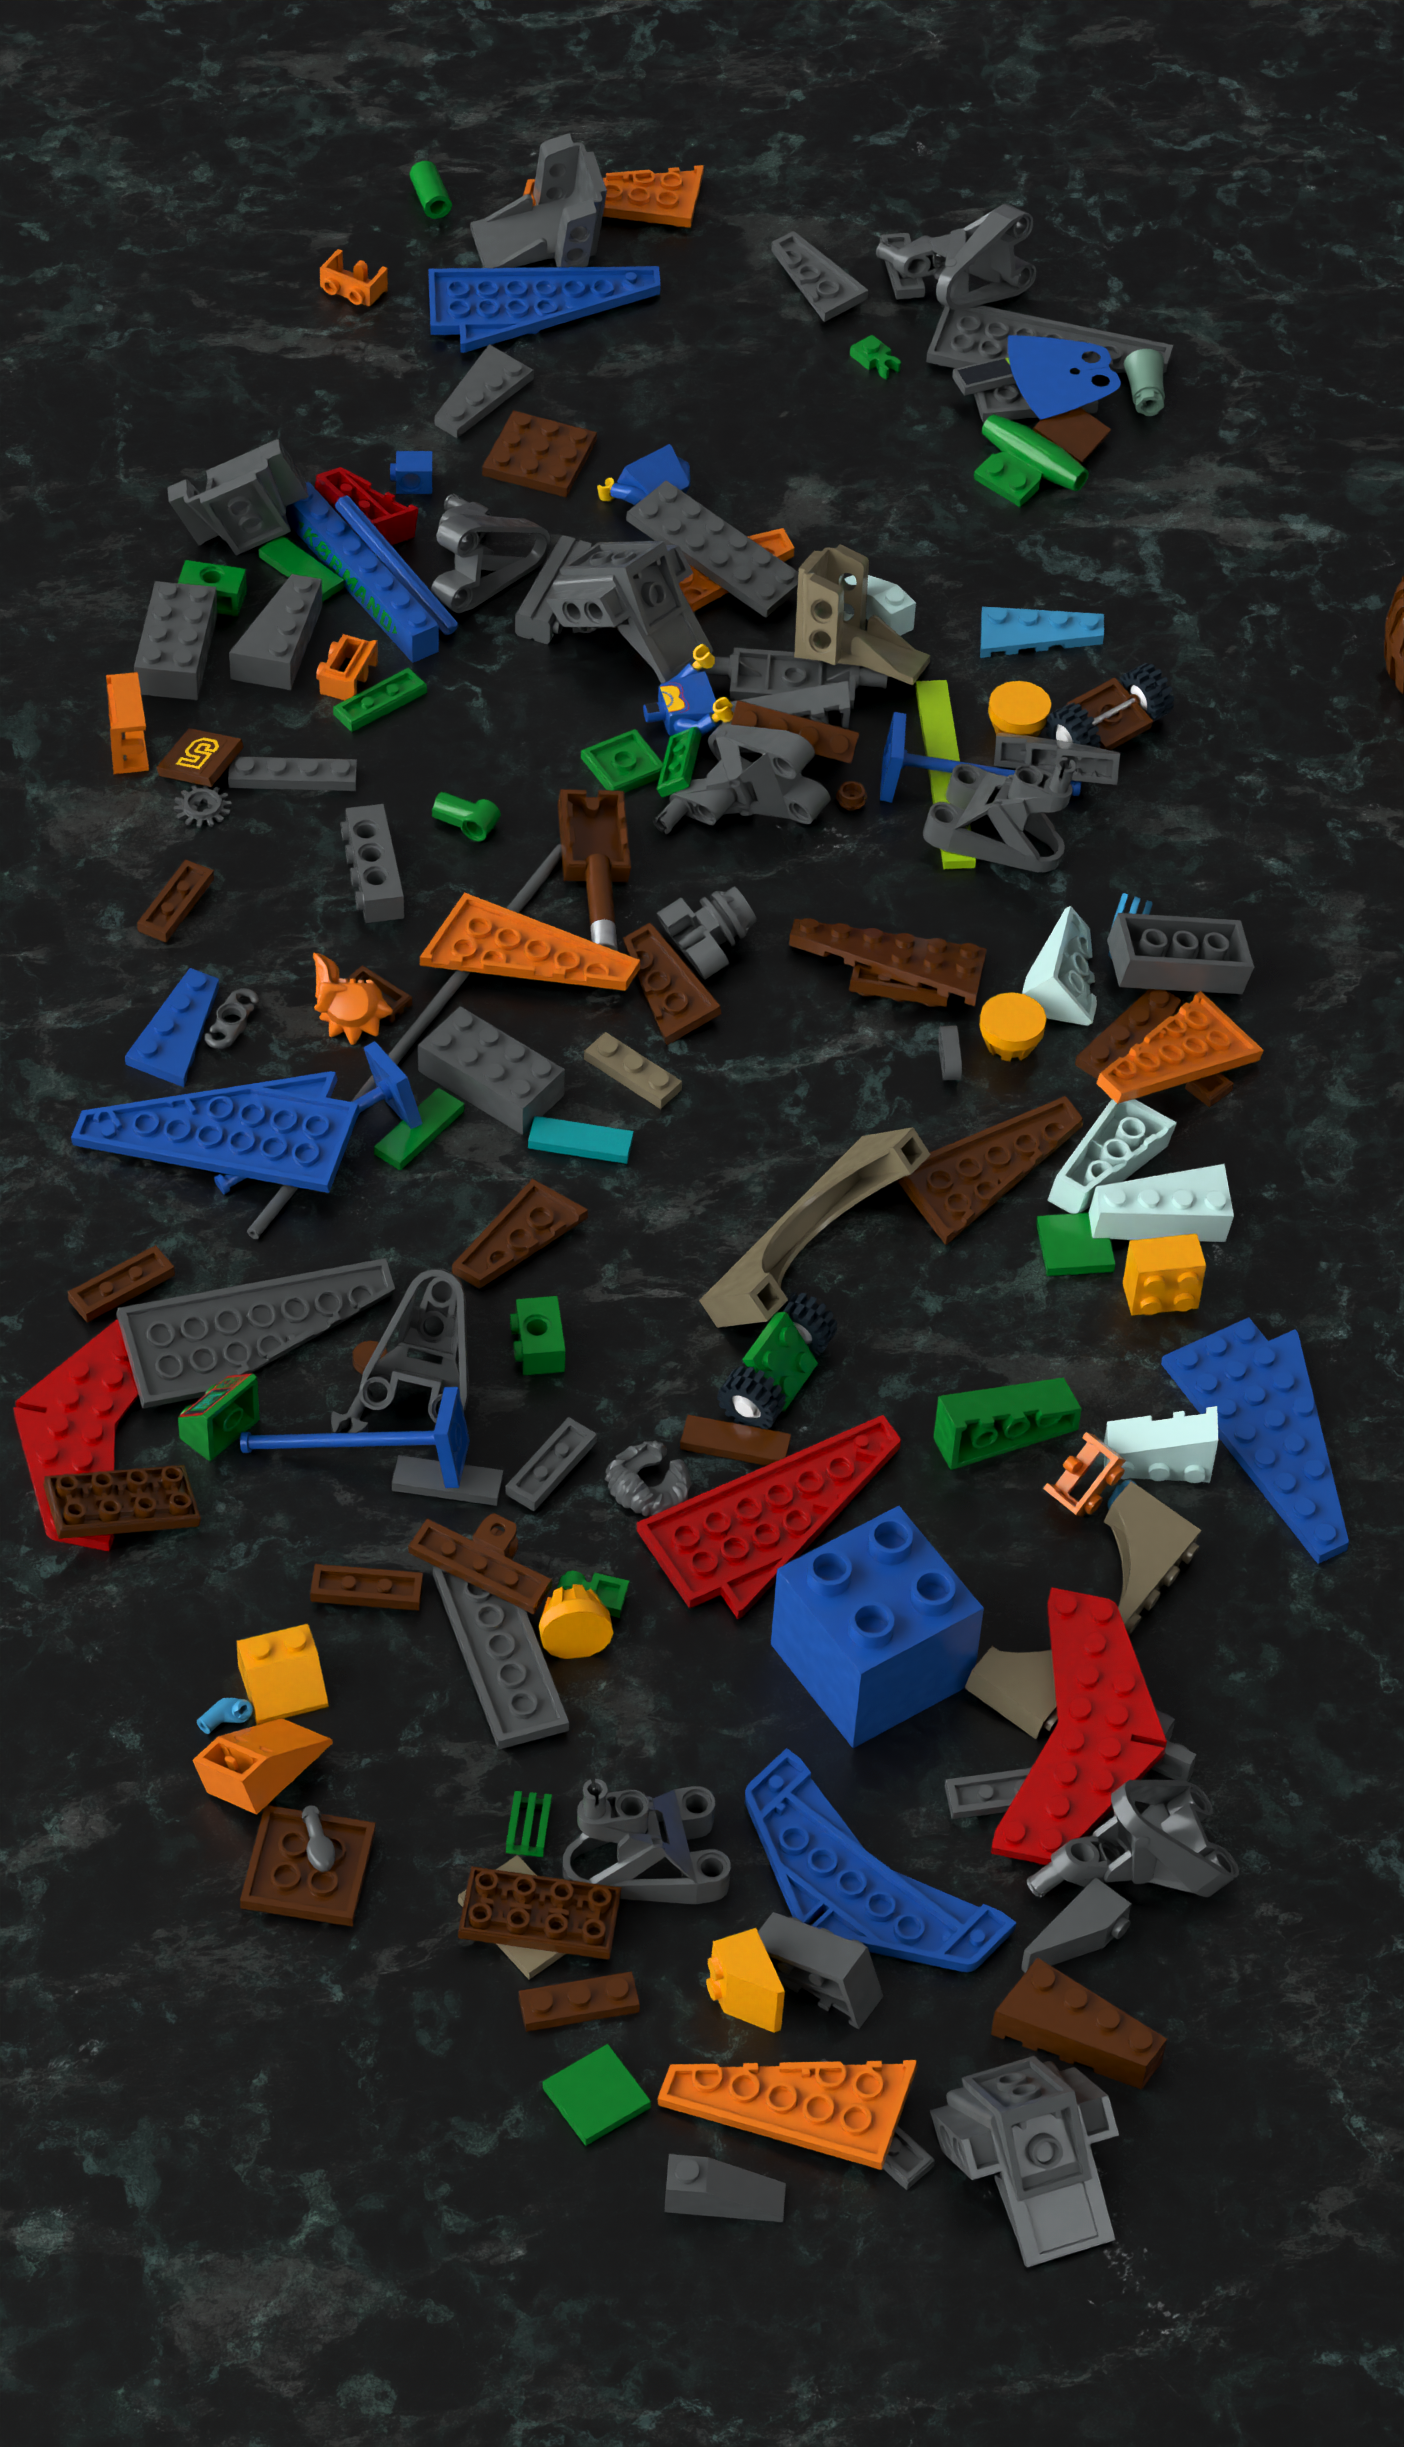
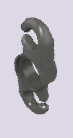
M240 988L233 991L225 1003L218 1008L216 1022L210 1027V1033H206L204 1036L205 1042L214 1049L230 1047L239 1034L246 1029L247 1017L254 1010V1005L251 1003L241 1004L238 1000L248 997L253 1004H257L259 998L253 990ZM227 1015H237L241 1018L234 1023L223 1020ZM222 1033L226 1037L222 1040H214L211 1034Z

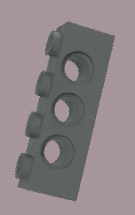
M384 804L346 808V821L340 822L342 840L349 842V845H345L347 864H353L354 868H350L352 887H358L359 890L355 891L357 911L363 910L365 923L404 919V895Z

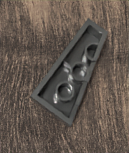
M291 574L229 652L230 680L291 690L323 607L322 579Z
M848 681L741 700L849 729L850 697ZM737 701L731 702V704L733 705V706H732V709H731V710L733 711V713H734V710H735ZM720 720V725L731 724L732 720L727 723ZM739 746L740 753H758Z

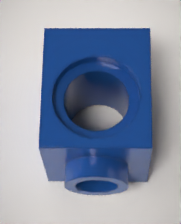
M396 451V463H390V482H396V494H432V451Z

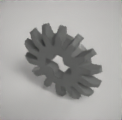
M196 785L191 786L192 791L190 792L186 790L181 791L184 799L175 798V802L179 805L174 806V811L179 813L177 814L179 820L187 819L185 821L186 825H191L197 820V828H201L203 821H206L208 826L212 827L214 826L212 819L217 822H223L224 818L222 816L230 814V810L226 808L231 806V801H224L228 794L225 792L219 795L220 788L218 787L211 790L208 789V786L203 785V788L197 789ZM202 803H208V808L210 809H204L203 812H199L197 806H201Z

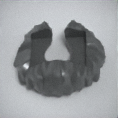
M656 1440L644 1441L640 1445L629 1446L625 1451L616 1455V1460L612 1461L605 1471V1480L608 1481L611 1496L615 1497L618 1504L623 1505L624 1508H631L635 1514L642 1513L644 1516L655 1515L688 1500L691 1486L688 1466L681 1459L670 1461V1469L666 1473L664 1481L654 1487L646 1486L644 1481L638 1476L639 1471L647 1466L661 1464L667 1455V1447L662 1442H657Z

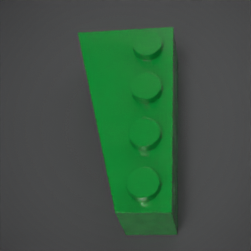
M1064 1377L938 1396L933 1439L950 1470L1076 1431L1079 1429L1082 1408Z

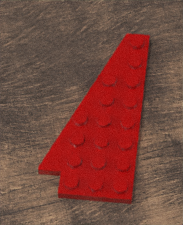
M881 1415L637 1522V1532L689 1609L721 1595L736 1618L740 1619L776 1582L777 1569L797 1559L901 1447V1438L885 1416Z

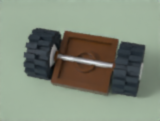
M1144 663L1123 674L1120 678L1121 682L1114 677L1069 701L1066 706L1052 712L1046 718L1045 727L1049 729L1046 731V735L1053 740L1112 750L1151 728L1154 721L1169 714L1174 707V704L1171 703L1174 701V696L1170 695V692L1173 690L1171 686H1167L1166 682H1168L1166 676L1161 677L1162 671L1160 669L1155 670L1153 664Z

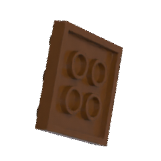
M513 411L482 466V476L567 498L597 441V432Z
M267 1805L263 1810L240 1898V1908L353 1927L376 1833V1822L321 1814L320 1821L324 1835L333 1842L336 1858L330 1871L320 1872L314 1868L307 1857L306 1849L310 1837L306 1823L302 1821L303 1811Z

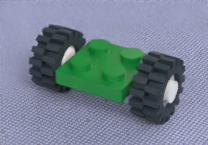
M794 1292L790 1296H786L788 1301L771 1317L767 1326L742 1359L747 1370L744 1366H740L738 1369L735 1368L718 1391L717 1400L721 1401L719 1406L721 1409H727L725 1414L728 1417H735L733 1422L736 1424L742 1422L746 1426L768 1430L781 1411L787 1409L817 1366L818 1362L814 1356H819L825 1350L837 1332V1320L832 1319L834 1316L832 1311L826 1312L824 1310L827 1306L823 1302L819 1305L816 1303L817 1298L811 1296L810 1299H807L805 1293H800L798 1296Z

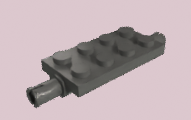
M734 648V653L730 654V657L714 656L715 664L713 667L708 669L701 668V672L705 671L707 675L728 676V679H731L729 700H744L848 681L850 709H854L855 689H858V686L881 687L884 689L887 687V675L869 668L841 663L832 665L824 661L794 658L795 652Z

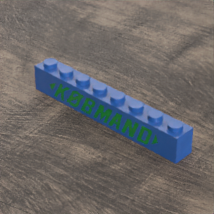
M306 482L309 497L286 507L289 526L328 569L344 579V587L412 663L439 652V625L313 485L310 482Z

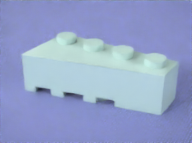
M1112 1099L1057 1174L1048 1201L1071 1214L1084 1212L1091 1205L1096 1186L1124 1181L1164 1150L1169 1144L1176 1122L1135 1099L1119 1104Z
M1225 1164L1096 1186L1088 1212L1093 1238L1125 1240L1197 1233L1199 1241L1226 1242L1234 1217Z

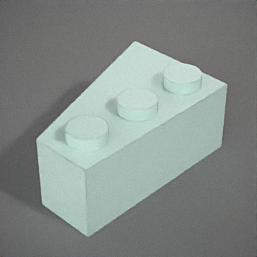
M1217 1406L1206 1408V1414L1185 1416L1184 1411L1173 1412V1418L1152 1421V1416L1108 1421L1104 1443L1126 1460L1122 1465L1125 1472L1121 1479L1136 1478L1152 1479L1154 1481L1172 1480L1190 1483H1210L1218 1445ZM1104 1455L1105 1468L1107 1464L1110 1462V1459Z

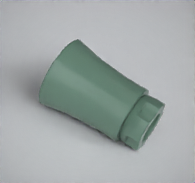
M1140 349L1129 354L1124 360L1123 366L1129 379L1132 399L1137 412L1145 416H1153L1164 408V357L1156 350Z

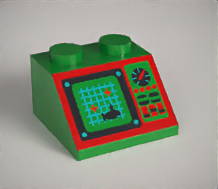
M253 1373L227 1376L219 1384L212 1385L200 1400L193 1405L187 1406L178 1417L179 1438L209 1462L212 1461L237 1440L242 1432H246L260 1420L257 1376Z

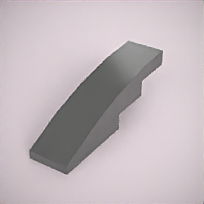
M997 733L994 766L1017 768L1020 765L1029 764L1053 774L1056 760L1061 757H1067L1066 769L1071 759L1076 763V770L1071 781L1118 784L1119 752L1033 736Z

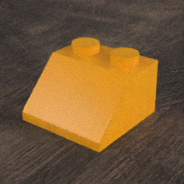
M308 1624L237 1641L238 1667L249 1701L253 1706V1714L257 1725L329 1707L318 1652Z
M753 1928L713 1941L712 1957L708 1958L710 1978L706 1979L708 1992L712 2000H718L723 2012L773 2033L781 2031L785 1990L757 1929Z

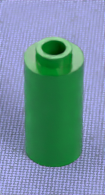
M431 161L416 163L411 168L409 176L425 214L432 219L446 216L452 208V202L436 165Z

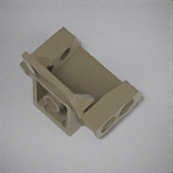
M841 544L837 548L828 547L824 548L823 551L814 550L799 567L794 658L824 661L832 665L841 663L863 666L913 685L929 665L930 655L914 649L877 615H872L869 618L867 631H865L869 571L868 558ZM844 573L854 575L857 582L856 585L848 584L844 579ZM844 603L850 604L853 607L854 614H847L844 611Z

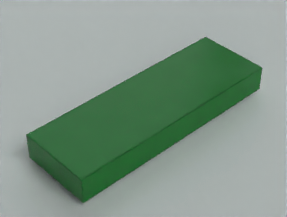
M284 536L273 539L259 549V557L288 578L291 574L322 579V602L344 588L343 578Z
M408 667L333 706V715L353 732L426 694L427 684Z
M697 726L679 732L669 738L656 789L662 798L690 786L702 737Z
M437 1088L418 1106L423 1124L410 1129L403 1120L374 1146V1155L398 1170L403 1169L465 1111V1103Z

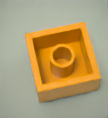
M1197 1233L1129 1241L1123 1287L1131 1316L1198 1309L1206 1263Z

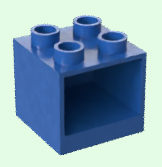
M897 1506L777 1569L771 1646L850 1746L855 1748L965 1688L970 1673L976 1666L984 1608L902 1508Z

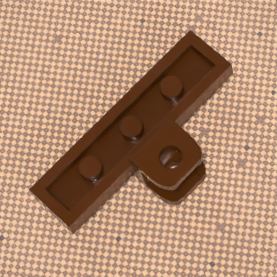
M737 700L731 725L786 730L798 734L812 745L815 754L850 764L853 761L860 732L741 700Z
M495 1513L490 1514L482 1521L473 1535V1541L426 1519L408 1545L410 1554L532 1614H535L552 1588V1579L512 1560L518 1550L516 1524ZM496 1526L503 1527L505 1531L503 1532V1531L499 1530L498 1528H494V1527H496Z

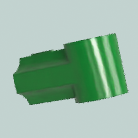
M446 792L438 794L432 808V817L460 827L469 839L477 842L483 841L488 836L501 816L498 807L489 800L481 799L473 803Z

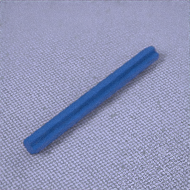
M347 495L340 497L335 504V509L437 622L440 631L446 636L454 633L458 627V622L354 501Z

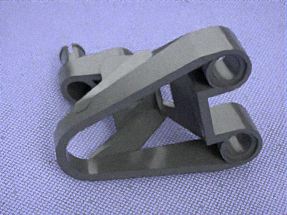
M1010 204L999 206L965 228L951 231L949 235L935 238L924 235L902 248L896 247L888 241H883L876 249V255L879 259L893 264L896 271L908 277L918 278L934 275L935 279L938 280L936 287L938 301L942 305L956 311L1017 296L1032 286L1037 272L1036 267L1032 263L1014 255V245L1026 239L1031 233L1034 222L1033 217L1029 213ZM969 274L983 279L990 284L969 292Z
M455 493L453 495L450 494L444 502L446 512L440 519L436 536L437 542L455 553V569L439 575L432 584L431 592L442 605L456 613L471 610L538 568L549 552L551 545L550 535L546 529L524 518L494 517L491 510L478 502L469 503ZM486 532L536 533L535 545L526 558L494 555L493 550L479 543ZM481 570L495 571L480 578Z
M722 724L717 727L708 739L709 748L719 761L717 765L707 774V778L691 780L688 788L671 794L669 797L670 803L654 818L653 824L660 832L668 834L683 816L714 825L724 814L740 813L742 816L759 814L792 819L808 825L829 804L831 798L824 786L801 775V771L815 756L814 748L804 737L786 730ZM739 746L763 755L752 763L741 757ZM754 790H755V793H756V796H757L758 801L755 800Z
M1058 758L1053 774L1036 766L1023 764L1016 768L1014 775H1009L1008 777L987 772L970 764L956 765L953 768L945 794L949 803L937 802L930 807L922 833L923 837L929 844L947 852L1033 872L1055 870L1060 865L1065 845L1063 839L1055 831L1054 825L1044 812L1060 811L1068 805L1073 790L1070 782L1076 770V763L1071 759L1066 769L1065 765L1068 758ZM987 814L1005 844L967 829L971 822ZM1025 829L1047 844L1054 851V855L1040 857V854L1023 833V830Z
M432 1268L420 1273L410 1284L363 1371L359 1396L366 1407L372 1410L386 1408L394 1401L400 1380L432 1388L428 1413L435 1423L439 1412L438 1402L442 1399L444 1387L459 1388L463 1411L465 1412L470 1394L466 1326L467 1300L463 1285L454 1273L445 1269ZM435 1277L429 1283L420 1307L415 1306L419 1284L424 1279ZM437 1316L443 1321L444 1329L442 1333L432 1334L426 1329L425 1325L428 1317ZM400 1322L397 1347L380 1358ZM457 1347L459 1348V1367L455 1360ZM409 1349L442 1356L443 1359L441 1364L407 1355ZM371 1383H383L388 1390L387 1397L383 1400L374 1399L369 1392Z
M591 1779L585 1782L583 1786L584 1798L580 1801L577 1808V1824L583 1833L580 1835V1838L573 1841L567 1847L563 1855L564 1880L621 1887L620 1899L702 1904L720 1900L727 1895L731 1872V1862L728 1856L715 1849L689 1852L687 1843L689 1839L706 1836L714 1826L715 1798L708 1789L701 1786H691L674 1789L652 1798L637 1790L607 1793L608 1787L600 1779H595V1788H592ZM691 1811H699L702 1813H692ZM658 1822H664L668 1843L662 1841ZM610 1842L618 1843V1862L589 1880L579 1877L573 1871L571 1864L579 1855ZM664 1857L680 1870L682 1878L634 1879ZM707 1874H714V1875H717V1876H716V1877H709V1876H706V1875H707Z
M1128 1780L1111 1793L1114 1817L1096 1829L1092 1836L1072 1839L1051 1854V1862L1034 1875L1027 1878V1885L1035 1896L1042 1898L1064 1880L1086 1887L1096 1877L1103 1883L1132 1880L1134 1884L1149 1882L1191 1892L1203 1897H1210L1239 1875V1869L1234 1858L1225 1848L1211 1843L1207 1839L1201 1822L1213 1813V1808L1203 1790L1195 1784L1184 1780ZM1135 1801L1147 1803L1150 1806L1140 1814L1135 1807ZM1115 1846H1122L1126 1853L1121 1855Z

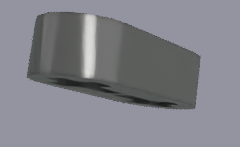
M939 1026L938 1043L943 1080H961L962 1060L957 1026Z

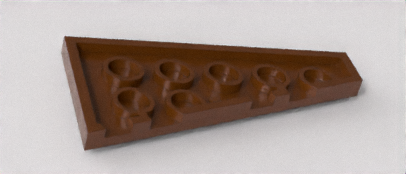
M811 918L794 919L789 940L790 946L823 957L835 954L844 958L845 964L856 966L857 962L871 966L872 973L914 987H922L925 984L935 987L937 994L949 997L951 993L965 997L964 1003L972 1006L976 1004L987 948L978 947L972 943L956 944L946 942L940 938H917L908 933L891 934L875 928H852L843 923L826 924Z
M1064 1096L930 1152L931 1155L911 1175L904 1176L898 1179L897 1182L943 1243L947 1245L1082 1127L1083 1117L1068 1098Z

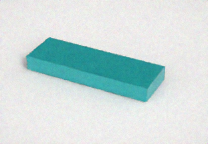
M534 1116L528 1139V1149L627 1164L634 1131Z

